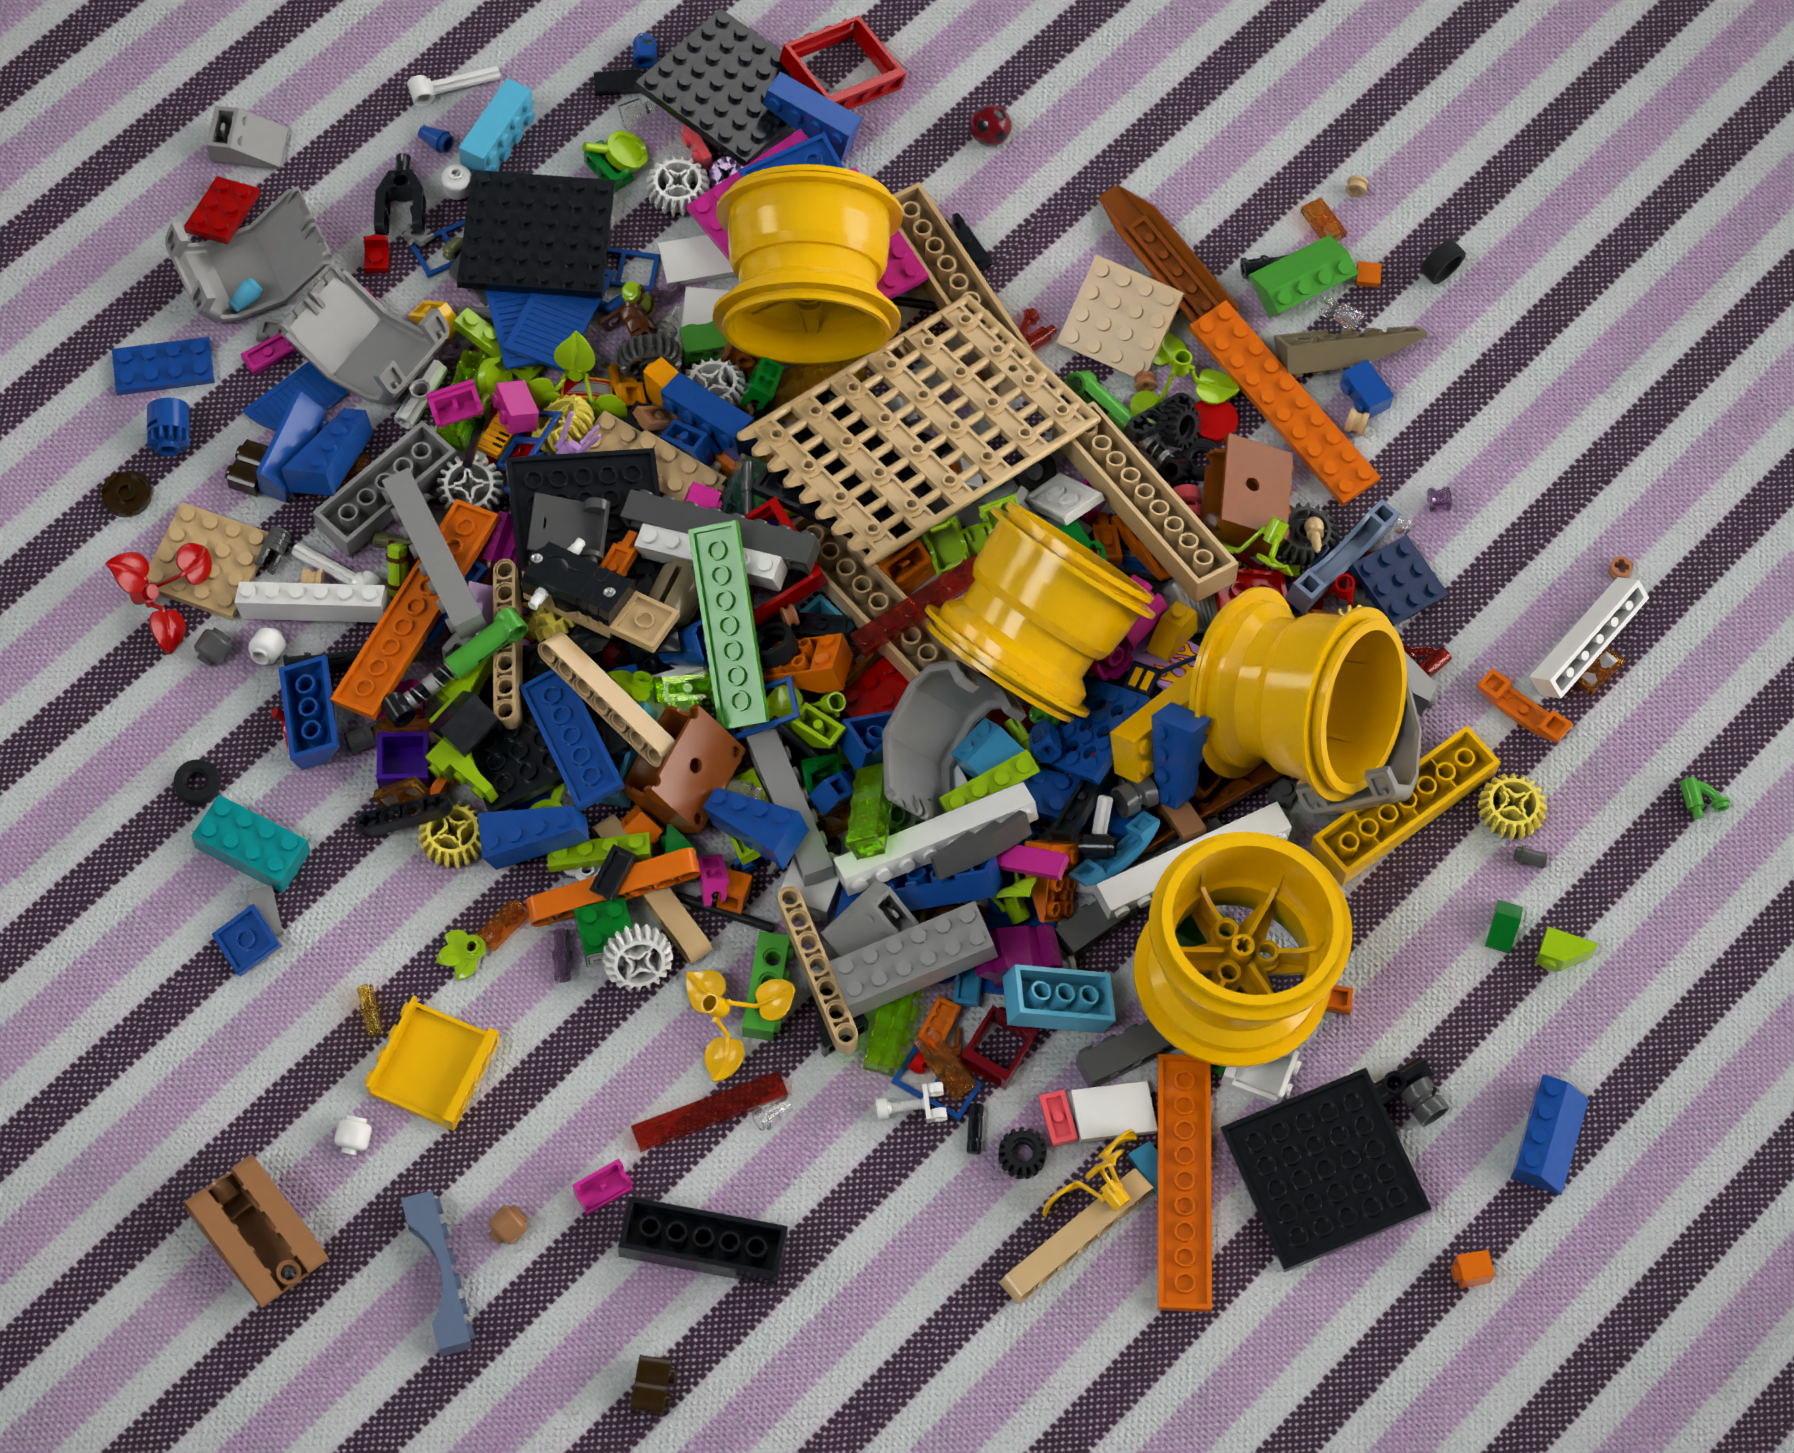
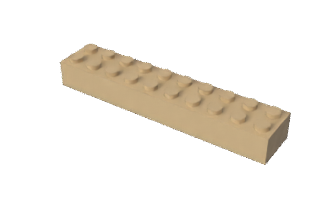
M918 182L893 194L899 201L903 211V220L899 232L928 273L929 280L922 283V285L936 303L938 309H943L964 295H971L1035 355L921 183ZM967 305L965 306V308L969 312L975 314V312L971 308H969ZM983 320L980 321V322H981L985 327H987L988 329L991 328V327H990L986 322H984ZM999 335L996 336V337H997L1000 341H1002L1004 344L1007 343V342H1006L1002 337H1000ZM958 337V339H959V341L961 342L962 345L966 344L963 340H961V339ZM974 351L968 353L974 363L982 359ZM1012 351L1020 359L1023 358L1017 351ZM990 366L980 371L985 380L998 374ZM1028 366L1036 374L1039 373L1033 366ZM1009 368L1011 372L1017 371L1015 368ZM1006 381L992 388L999 397L1014 389Z
M1094 401L1088 403L1087 405L1100 416L1101 421L1059 449L1094 489L1103 494L1109 506L1195 603L1235 583L1239 565L1235 558ZM1080 410L1077 411L1085 420L1088 419ZM1054 426L1052 441L1062 435Z
M802 516L792 521L798 532L803 530L812 532L819 540L821 549L816 562L829 582L820 589L848 616V619L908 682L914 679L930 663L959 660L979 672L927 629L926 625L929 619L876 564L872 567L864 565L863 560L867 554L863 550L848 551L847 543L850 538L843 535L834 536L830 529Z

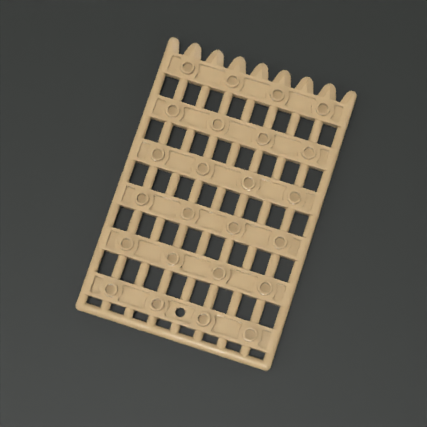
M967 294L888 341L877 352L868 353L739 431L736 436L739 441L756 438L758 442L752 447V455L758 457L771 453L774 457L767 464L768 471L777 472L788 469L790 472L783 479L784 487L792 488L804 485L806 488L799 495L800 503L807 504L819 500L822 504L815 511L816 519L822 520L835 516L838 520L831 527L832 535L838 536L851 532L854 536L847 543L848 551L854 552L867 548L870 552L864 558L863 563L866 567H872L1097 425L1101 418L971 295ZM967 305L969 308H971L975 312V314L969 312L965 308V306ZM983 320V321L986 322L991 328L988 329V328L985 327L980 321ZM940 321L950 328L937 337L928 330V328ZM999 335V336L1002 337L1007 343L1004 344V343H1003L1002 341H1000L996 336ZM955 336H958L966 343L953 352L944 345V343ZM905 343L912 352L898 360L890 351ZM971 351H974L982 358L969 367L960 360L961 357ZM1012 351H1017L1023 358L1020 359ZM921 358L928 367L914 375L906 366ZM868 366L875 374L860 382L853 374ZM987 366H990L998 373L985 382L976 375L977 372ZM1028 366H1033L1039 373L1036 374ZM1009 368H1015L1017 371L1011 372ZM936 373L944 382L930 390L922 381ZM1048 380L1055 388L1052 389L1044 381ZM884 381L891 389L876 398L868 389ZM1003 381H1006L1014 388L1001 397L991 390ZM952 388L960 397L946 405L938 396ZM828 389L838 396L825 405H822L815 398ZM1064 395L1071 404H1068L1060 396ZM899 396L907 405L892 413L885 404ZM1022 396L1029 405L1018 412H1015L1007 405ZM846 404L853 413L838 421L831 412ZM969 404L976 412L961 420L954 412ZM1080 410L1088 419L1085 420L1077 411ZM915 411L923 420L908 428L900 420ZM1038 411L1045 420L1032 428L1023 419ZM792 412L799 421L784 429L777 420ZM861 419L869 428L854 436L846 428ZM985 419L992 428L978 436L970 427ZM1054 426L1062 435L1047 443L1040 434ZM806 427L815 434V436L802 444H799L792 437ZM931 427L939 435L924 444L916 435ZM1001 434L1009 443L994 451L986 443ZM878 435L885 443L870 452L862 443ZM947 442L955 451L940 459L933 450ZM824 443L831 450L829 453L817 460L808 453L814 447ZM893 450L901 459L885 467L878 459ZM1017 450L1025 458L1011 467L1002 458ZM839 458L847 467L831 475L824 467ZM964 458L971 467L956 475L948 466ZM910 466L917 475L902 483L894 474ZM979 473L988 482L973 491L965 481ZM853 474L863 481V483L850 491H847L840 484V482ZM925 481L933 490L918 499L910 490ZM871 489L879 498L863 507L856 498ZM942 497L950 506L935 515L927 505ZM887 505L895 514L880 523L872 514ZM903 521L912 530L896 539L888 530Z

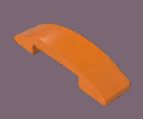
M1493 668L1477 684L1480 692L1501 712L1525 729L1542 738L1558 743L1573 726L1571 721L1556 711L1552 710L1549 713L1511 687L1512 681Z

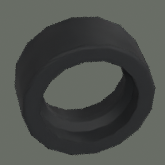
M1453 239L1447 240L1429 254L1421 265L1420 271L1432 284H1439L1461 265L1466 253Z
M785 622L768 623L756 630L761 668H777L786 664L796 654L799 646L797 638L791 627ZM782 640L776 647L764 650L769 644Z

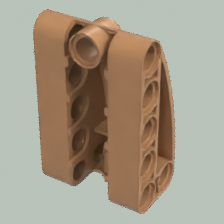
M252 1154L233 1166L228 1174L212 1182L207 1189L204 1187L184 1201V1207L190 1217L261 1308L265 1307L289 1288L296 1286L301 1279L329 1260L320 1244ZM285 1268H292L296 1272V1277L292 1280H285L281 1276V1271Z

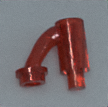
M1027 308L1024 310L1025 317L1019 331L1034 352L1051 341V336L1057 330L1051 324L1048 327L1041 326L1031 334H1028L1030 324L1033 326L1037 324L1040 317L1034 308Z
M1403 645L1404 651L1413 660L1416 659L1415 656L1417 655L1429 656L1419 666L1430 677L1452 660L1450 653L1443 647L1437 648L1430 645H1422L1409 648Z

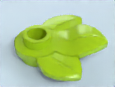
M625 670L610 671L607 674L636 702L648 700L650 692L654 688L652 675L644 671H637L632 674Z
M452 930L445 934L448 945L440 950L437 956V963L448 967L455 966L456 979L461 981L476 971L478 959L483 957L486 952V943L478 935H468L463 930ZM472 943H476V948L473 951H469V946Z

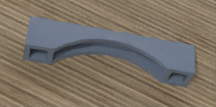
M1381 499L1324 559L1309 568L1293 583L1285 599L1302 614L1306 613L1330 589L1331 585H1335V580L1339 575L1346 574L1351 564L1362 559L1392 530L1401 514Z
M432 1190L401 1198L409 1232L419 1238L430 1249L438 1262L442 1274V1298L438 1313L432 1323L440 1357L472 1349L470 1340L475 1339L472 1323L466 1324L464 1314H468L469 1311L466 1299L459 1298L457 1289H461L462 1284L459 1272L453 1274L451 1264L456 1263L453 1248L447 1249L445 1239L450 1238L447 1224H441L439 1214H443L440 1198L434 1199Z

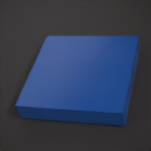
M255 904L246 908L212 933L213 938L235 973L240 977L282 947Z

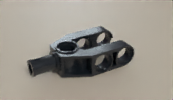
M401 153L396 155V170L388 171L375 191V234L381 236L389 235L391 202H405L408 200H413V205L410 206L413 229L411 234L425 233L426 197L422 185L413 170L410 169L411 157L406 153H403V161L401 160Z

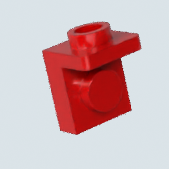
M378 234L364 236L365 273H389L390 248L388 237Z

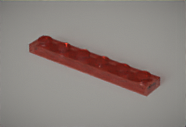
M975 553L850 634L851 640L864 658L927 618L929 615L925 612V608L928 604L941 608L945 601L955 600L967 592L975 580L972 573L978 554Z
M779 1071L631 1125V1131L641 1153L788 1097V1092Z

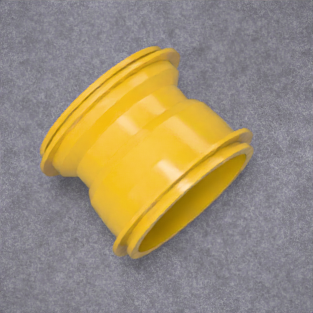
M795 164L766 168L748 174L736 181L720 197L716 206V217L721 227L728 232L729 262L739 282L737 286L722 296L714 305L713 323L732 346L758 358H769L775 362L798 365H825L853 361L862 358L868 353L877 352L895 336L901 324L900 311L891 300L877 289V283L887 268L890 237L901 227L903 211L899 201L883 184L867 175L849 169L826 165Z
M1008 501L1005 506L1008 512L993 506L990 512L999 521L988 536L974 562L972 576L975 578L974 582L962 599L945 601L941 608L928 604L925 612L933 620H929L926 627L938 640L969 664L1042 711L1068 723L1072 722L1075 715L1087 718L1090 711L1082 703L1086 696L1083 676L1095 659L1102 660L1111 655L1140 615L1153 620L1156 614L1145 603L1151 604L1154 597L1105 559L1027 509L1011 501Z
M1257 586L1242 592L1236 598L1229 601L1211 622L1201 642L1192 673L1189 709L1195 712V717L1200 718L1203 715L1212 719L1210 726L1206 730L1208 735L1207 742L1203 745L1201 752L1205 762L1212 771L1222 777L1240 778L1251 773L1262 762L1266 761L1277 772L1308 782L1312 790L1325 800L1336 802L1350 798L1368 786L1364 778L1366 770L1383 767L1395 744L1403 717L1407 690V665L1404 647L1396 629L1384 613L1378 609L1361 606L1350 610L1345 615L1310 613L1295 619L1288 603L1276 590Z
M1231 832L1209 837L1195 843L1178 855L1160 877L1152 896L1149 920L1140 934L1135 949L1133 962L1134 984L1142 1009L1155 1029L1168 1042L1187 1055L1210 1064L1226 1067H1251L1266 1064L1288 1055L1303 1044L1317 1028L1327 1008L1330 991L1339 980L1347 964L1352 944V921L1348 903L1342 889L1329 870L1308 851L1285 839L1257 832ZM1234 905L1253 909V911L1238 927L1233 919L1223 918L1215 906ZM1190 914L1207 941L1206 944L1194 947L1179 946L1175 931ZM1272 919L1279 923L1293 937L1299 948H1279L1276 942L1266 939ZM1219 931H1227L1231 936L1225 937ZM1266 952L1271 958H1264L1260 953ZM1201 973H1212V976L1208 980ZM1222 973H1229L1233 979L1224 978ZM1304 975L1302 983L1279 993L1273 992L1268 976Z

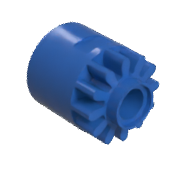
M159 398L147 405V445L149 450H155L156 454L162 456H175L180 451L186 452V448L190 447L189 405L185 401L177 398Z

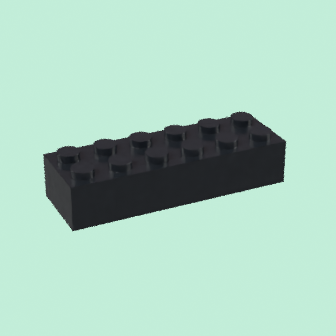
M629 1196L618 1244L619 1257L777 1287L788 1237V1226Z

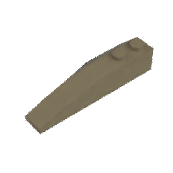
M1420 326L1387 327V332H1383L1382 329L1365 328L1363 333L1351 331V329H1341L1340 334L1328 333V330H1316L1274 335V343L1278 359L1287 369L1288 374H1291L1293 377H1301L1304 373L1312 372L1316 375L1326 374L1328 370L1354 366L1366 359L1371 361L1381 358L1426 337L1427 331Z

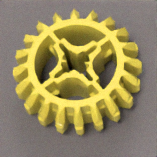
M575 394L571 396L565 395L562 399L557 398L555 402H550L547 408H543L544 411H561L562 415L540 449L546 453L549 452L551 455L558 451L555 448V444L560 438L570 411H573L574 415L565 441L572 439L579 442L589 432L588 430L593 427L592 422L595 420L592 407L585 399ZM538 417L537 429L532 431V437H540L552 418Z
M1504 773L1501 775L1500 780L1494 777L1491 780V784L1487 783L1484 786V791L1480 793L1478 808L1481 810L1479 817L1485 818L1484 826H1492L1491 833H1494L1496 830L1499 831L1500 838L1508 834L1511 841L1515 835L1520 840L1524 838L1525 833L1531 836L1534 830H1538L1541 827V822H1544L1546 818L1547 805L1544 804L1546 797L1545 795H1539L1542 791L1541 787H1533L1534 780L1529 781V783L1525 781V775L1517 779L1515 773L1511 774L1510 778ZM1495 796H1498L1500 799V808L1498 810L1495 809L1493 804ZM1527 803L1530 804L1532 811L1530 817H1527L1525 814L1526 810L1524 807Z
M458 800L456 806H453L452 812L447 817L419 825V833L421 834L418 836V839L422 843L421 850L427 852V858L429 860L435 858V864L437 865L444 861L447 869L451 863H455L457 868L460 867V862L462 861L469 865L470 857L477 860V852H482L478 822L479 810L471 811L472 808L469 803L462 807V803ZM443 823V829L437 832L436 836H433L436 828ZM449 828L452 833L454 832L455 835L457 834V840L455 836H451V833H449ZM474 832L471 840L466 845H463V840L469 837L470 833Z

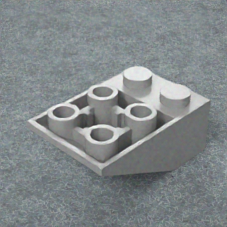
M215 105L206 145L209 159L214 162L280 169L289 128L240 108Z
M876 880L821 934L837 954L842 957L916 926L919 922L889 886Z

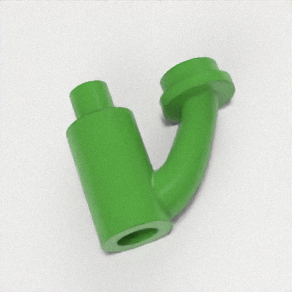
M1695 777L1683 779L1679 783L1687 810L1693 813L1695 820L1704 817L1702 809L1705 807L1701 792L1713 800L1711 807L1714 808L1715 812L1725 811L1730 807L1728 797H1722L1709 784L1698 781Z

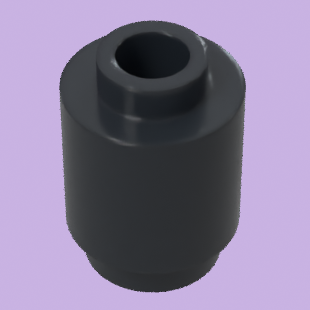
M1084 834L1083 839H1079V854H1083L1084 859L1109 860L1110 857L1117 856L1116 836H1110V834Z

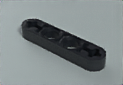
M1177 393L1132 417L1125 426L1124 433L1132 441H1143L1161 431V428H1158V423L1161 424L1162 420L1159 418L1160 415L1164 416L1162 410L1164 408L1168 409L1167 405L1180 403L1194 407V400L1188 394ZM1147 418L1154 420L1157 424L1149 422Z
M437 793L362 813L356 820V827L364 837H373L443 819L452 812L453 804L446 794ZM421 808L417 815L411 816L414 810ZM392 815H398L395 820L387 822Z

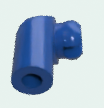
M622 294L609 302L601 301L596 312L609 315L625 303Z

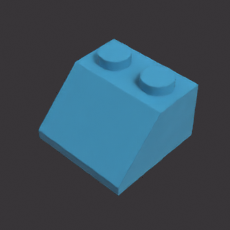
M984 717L950 754L964 773L972 778H976L1023 752L1025 749L1003 728Z

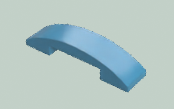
M1145 811L1141 812L1125 826L1128 835L1117 843L1116 857H1110L1109 860H1097L1096 862L1086 859L1068 874L1069 877L1087 887L1117 875L1128 867L1148 846L1160 826V820Z

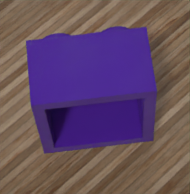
M429 731L377 732L376 780L379 791H406L405 787L412 784L420 791L430 789V770L428 769L430 764L425 758L431 751ZM409 779H416L419 781V784L408 781Z

